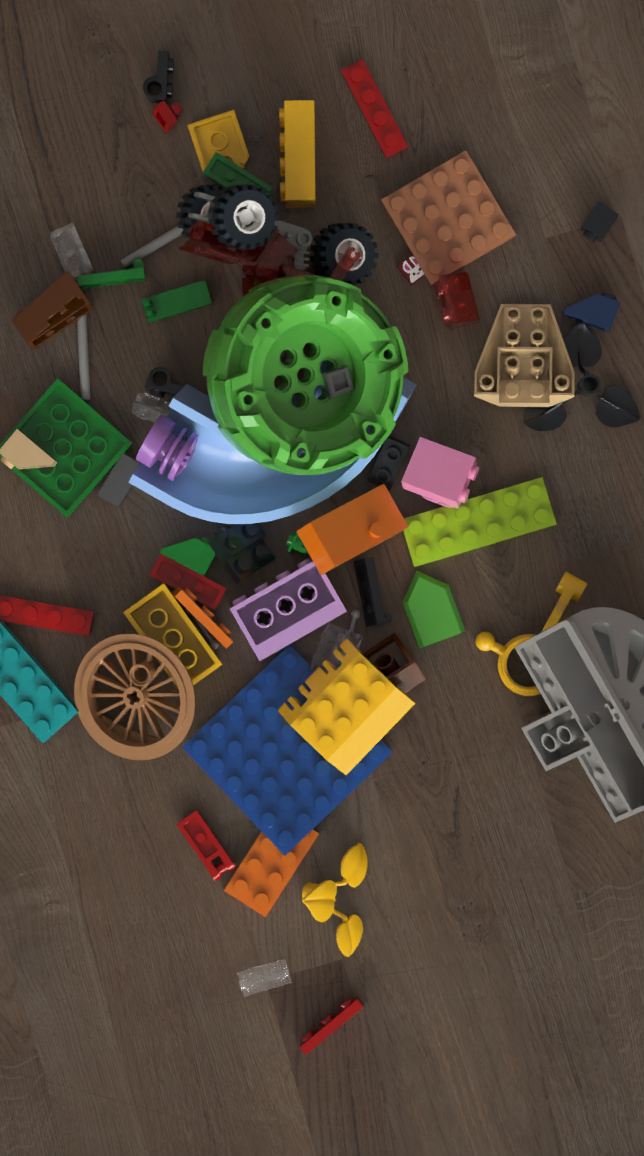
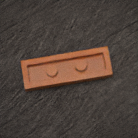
M178 586L172 592L174 597L226 649L233 643L229 637L231 631L222 622L217 625L212 620L215 615L205 605L200 608L194 602L197 597L188 588L183 591Z

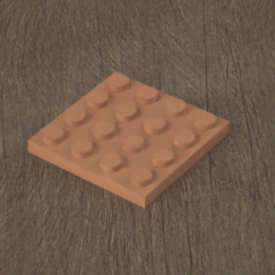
M466 150L381 199L382 205L425 274L430 286L516 236V233Z

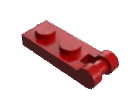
M198 810L176 824L215 881L222 877L221 874L227 870L232 871L236 868V865ZM219 856L223 862L214 866L211 860Z

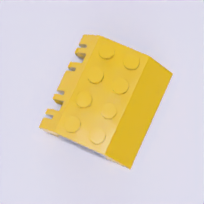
M346 638L339 645L346 655L337 648L333 651L334 656L342 663L340 667L336 670L330 661L325 660L322 665L329 672L327 673L319 666L305 681L311 691L303 684L298 688L300 693L307 698V701L301 705L297 698L290 696L287 700L294 709L287 703H284L278 709V712L294 730L329 763L345 775L363 759L415 704L410 697L398 686L396 687Z

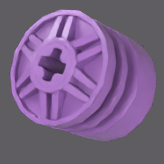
M161 414L145 438L136 456V460L149 468L157 460H160L162 463L159 473L163 475L169 466L172 467L167 478L174 481L190 462L196 450L199 435L192 433L189 439L185 441L188 429L183 428L176 436L173 434L176 422Z

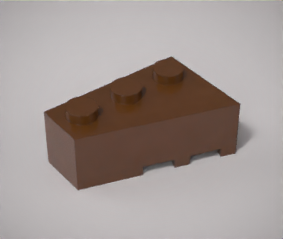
M67 271L25 309L19 311L11 321L33 351L94 309L71 274Z

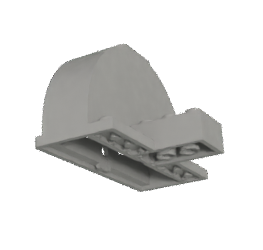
M596 607L582 610L514 647L550 709L549 712L539 716L521 729L545 771L577 757L614 823L644 811V620L615 608Z

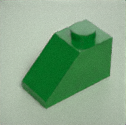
M202 537L201 540L194 538L162 548L160 551L161 554L204 577L216 557V553L209 545L211 540Z

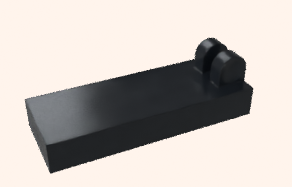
M374 557L354 561L366 627L389 623L392 617L389 613H384Z

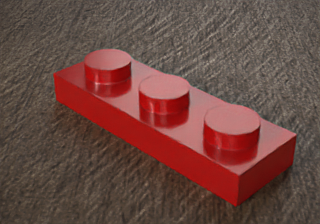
M163 554L159 556L150 573V576L174 589L178 586L183 591L188 588L197 597L196 601L215 611L227 588Z
M350 997L339 1005L341 1010L334 1016L331 1013L319 1022L322 1025L315 1032L311 1029L300 1038L302 1043H300L299 1048L307 1055L364 1007L363 1003L358 997L353 1000Z

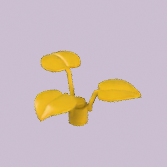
M360 842L348 849L342 858L341 875L344 878L342 881L325 880L320 884L308 882L302 890V902L308 907L315 920L325 922L331 917L332 913L342 919L343 923L337 928L336 940L340 951L346 957H350L359 945L363 934V923L358 915L351 914L347 918L346 915L334 909V902L336 901L337 886L349 883L351 887L355 888L360 885L366 875L368 866L367 854Z

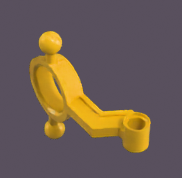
M565 572L555 590L562 595L542 631L558 623L570 599L576 603L578 602L588 584L587 582ZM484 631L479 633L475 639L476 646L482 651L492 650L499 654L498 672L502 682L508 689L523 696L541 694L537 686L525 687L516 683L510 677L507 670V659L510 652L515 646L535 636L534 634L519 635L503 646L495 641L494 636L490 632Z

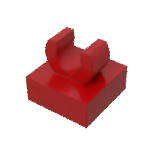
M162 101L155 106L152 114L166 134L174 129L178 122L176 118L181 115L180 112L183 109L178 102L168 107L166 102Z

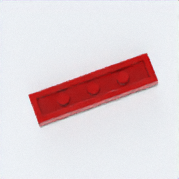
M363 59L342 69L341 74L385 158L388 159L407 149L408 145Z
M0 596V618L2 621L90 636L94 615L92 611Z

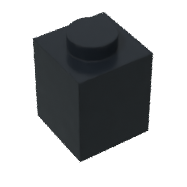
M599 201L581 226L582 235L593 243L595 241L601 243L619 214Z

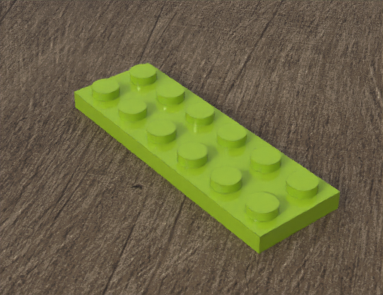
M543 477L467 499L465 503L461 502L459 509L444 506L404 518L408 528L404 529L403 533L413 566L417 567L557 524Z

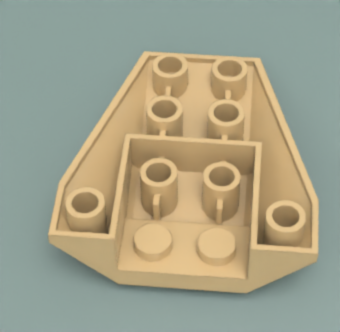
M501 304L475 369L474 396L499 407H551L574 398L575 372L551 304Z

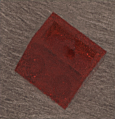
M468 272L440 275L435 286L437 300L443 301L444 307H442L441 316L444 325L448 324L449 329L452 330L479 323L480 318Z

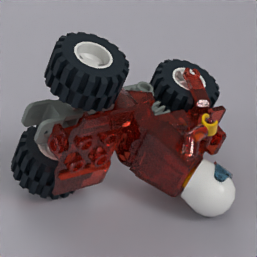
M240 184L228 187L199 185V187L190 189V193H185L182 196L184 202L178 203L177 207L181 208V211L176 212V218H180L181 222L177 223L178 228H183L184 231L181 233L183 237L189 238L183 246H179V250L222 264H242V271L245 276L242 278L243 296L251 288L264 282L296 275H316L356 285V283L364 282V277H370L372 275L370 269H375L377 265L374 262V258H378V253H375L374 248L378 246L376 242L371 241L374 238L373 235L366 233L367 229L363 226H358V224L337 223L328 225V228H322L319 231L321 236L316 235L313 240L316 244L311 245L310 250L314 251V256H310V261H315V265L312 267L316 272L313 274L304 271L305 267H309V264H303V261L309 260V258H304V254H310V252H307V247L312 242L310 231L280 221L279 215H275V211L278 210L277 204L271 203L274 198L271 195H266L267 191L263 188H257L256 185ZM285 351L281 353L280 360L283 358Z

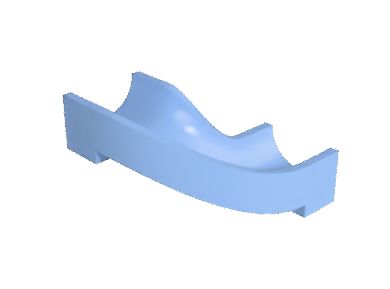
M323 361L320 366V370L322 373L325 372L327 369V364L325 361ZM404 377L400 403L394 416L395 423L417 384ZM186 384L170 402V411L167 417L176 422L173 432L176 436L183 428L188 429L185 441L189 439L192 433L199 435L196 450L190 462L174 481L167 478L172 467L169 466L163 475L159 473L162 463L160 460H157L151 468L141 463L133 473L129 483L189 516L225 524H253L291 516L329 498L354 479L371 461L379 448L366 459L358 458L346 467L325 474L295 475L266 468L253 459H249L241 454L225 439L217 428L219 424L212 410L209 396ZM319 386L316 387L314 392L316 398L321 395V388ZM296 393L292 396L291 400L294 406L298 403V395Z

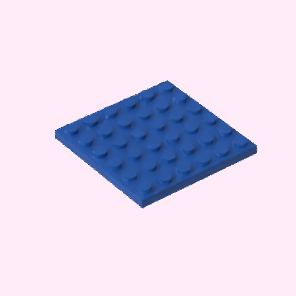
M291 645L285 648L182 746L185 752L284 856L393 753L380 740L345 775L329 763L289 725L278 712V709L284 703H287L294 709L287 700L290 696L297 698L301 705L307 701V698L300 693L298 688L303 684L311 691L305 681L315 671Z

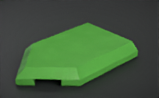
M416 571L402 604L419 649L466 632L449 585Z

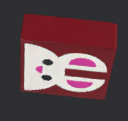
M413 254L396 266L411 286L425 276Z

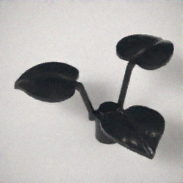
M579 323L568 332L563 340L572 366H578L579 371L584 375L577 382V390L574 391V397L578 394L591 396L595 393L600 400L596 406V415L599 421L607 427L617 428L638 422L640 420L638 407L632 396L625 389L619 386H609L605 389L603 396H601L599 378L594 374H589V371L583 368V366L592 367L601 358L602 349L597 337L584 323ZM569 400L551 407H526L524 424L536 431L557 429L564 423L567 417L566 411L561 405Z

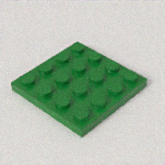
M57 378L0 443V448L18 429L57 462L54 467L19 470L14 466L11 470L65 517L69 518L133 443Z

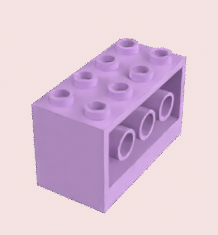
M311 558L297 564L299 569L295 572L290 573L287 570L276 576L277 582L269 586L266 582L255 588L256 594L247 598L246 595H243L232 602L234 606L230 610L259 661L347 612L327 575L319 573ZM303 588L314 589L315 592L312 594V600L301 598V595L304 593ZM284 599L287 602H293L289 613L279 609L282 606L281 601ZM261 612L271 614V617L268 619V625L258 623Z

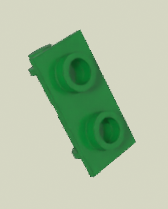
M292 532L286 542L287 547H289V554H292L293 550L303 555H308L309 553L298 533Z

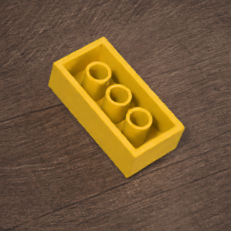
M314 100L284 101V108H279L280 128H285V133H280V152H285V158H280V176L285 177V182H280L281 202L286 203V208H316Z
M163 583L123 612L139 635L157 640L180 657L190 673L193 686L223 665L166 584ZM165 667V672L168 674L169 677H172L173 675L171 674L169 669Z

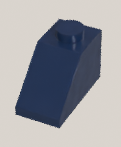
M603 292L602 295H593L565 308L562 316L608 333L611 330L621 302L616 301V296Z

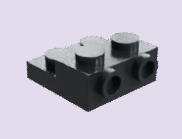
M259 523L233 524L229 529L225 525L214 532L216 537L209 542V545L236 584L276 559L262 539L266 534Z

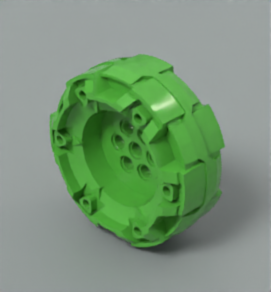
M316 275L288 276L270 280L251 288L226 314L218 330L212 331L203 362V375L207 376L210 404L219 424L217 428L225 439L241 454L249 459H253L260 465L279 472L295 475H318L333 472L350 465L358 458L366 459L384 443L396 425L394 416L401 399L403 375L408 372L406 351L397 326L389 324L381 310L361 292V289L343 281ZM305 344H308L310 347V352L307 356L303 353ZM285 351L287 360L282 364L280 355ZM323 361L326 362V371L347 365L354 390L333 398L328 397L320 370L321 363ZM302 368L304 377L299 381L297 373ZM277 376L281 378L279 388H276L274 385V380ZM319 386L321 388V395L316 398L314 392L316 387ZM296 393L298 395V403L294 406L291 400L292 396Z

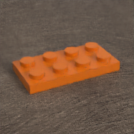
M312 829L285 856L261 832L224 891L266 917L318 837L319 832Z

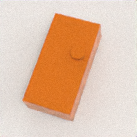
M382 484L311 521L296 532L319 573L322 575L408 528V525L385 484Z

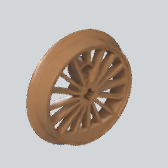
M138 634L111 636L92 647L81 661L77 670L74 698L76 709L79 711L78 715L90 736L107 751L126 759L150 760L172 751L187 735L195 712V694L192 678L180 657L164 644L150 637ZM122 649H131L133 662L132 668L130 667ZM139 650L148 653L146 660L140 662ZM112 652H115L126 676L108 660L107 656ZM153 657L162 662L158 669L151 662ZM103 664L121 682L99 674L100 666ZM140 667L147 671V678L141 676ZM167 667L173 676L150 686L161 671ZM96 680L122 691L97 692L95 690ZM173 680L176 681L179 690L152 691ZM180 696V706L158 697ZM96 697H123V700L100 709ZM126 704V707L115 720L103 714L119 705ZM157 705L178 713L177 721L174 722ZM131 708L127 726L119 723ZM137 712L140 731L133 729ZM154 713L172 729L168 735H164ZM146 717L156 736L147 734Z

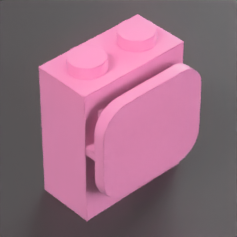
M420 437L401 483L403 489L417 493L426 500L448 508L454 507L459 509L461 502L465 503L468 498L470 489L467 487L470 480L474 481L476 479L479 467L477 466L476 457Z

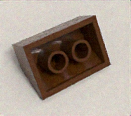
M395 633L363 653L382 674L404 693H407L426 680L416 662Z

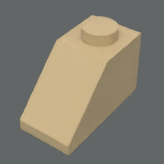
M18 429L0 448V454L2 455L0 461L10 469L14 466L19 470L54 467L57 464L52 457Z

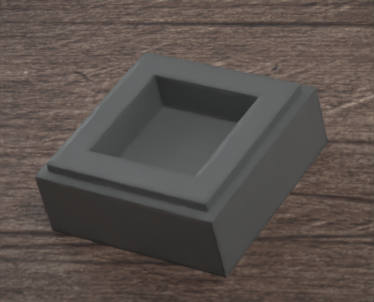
M347 365L322 373L328 397L333 398L354 390Z

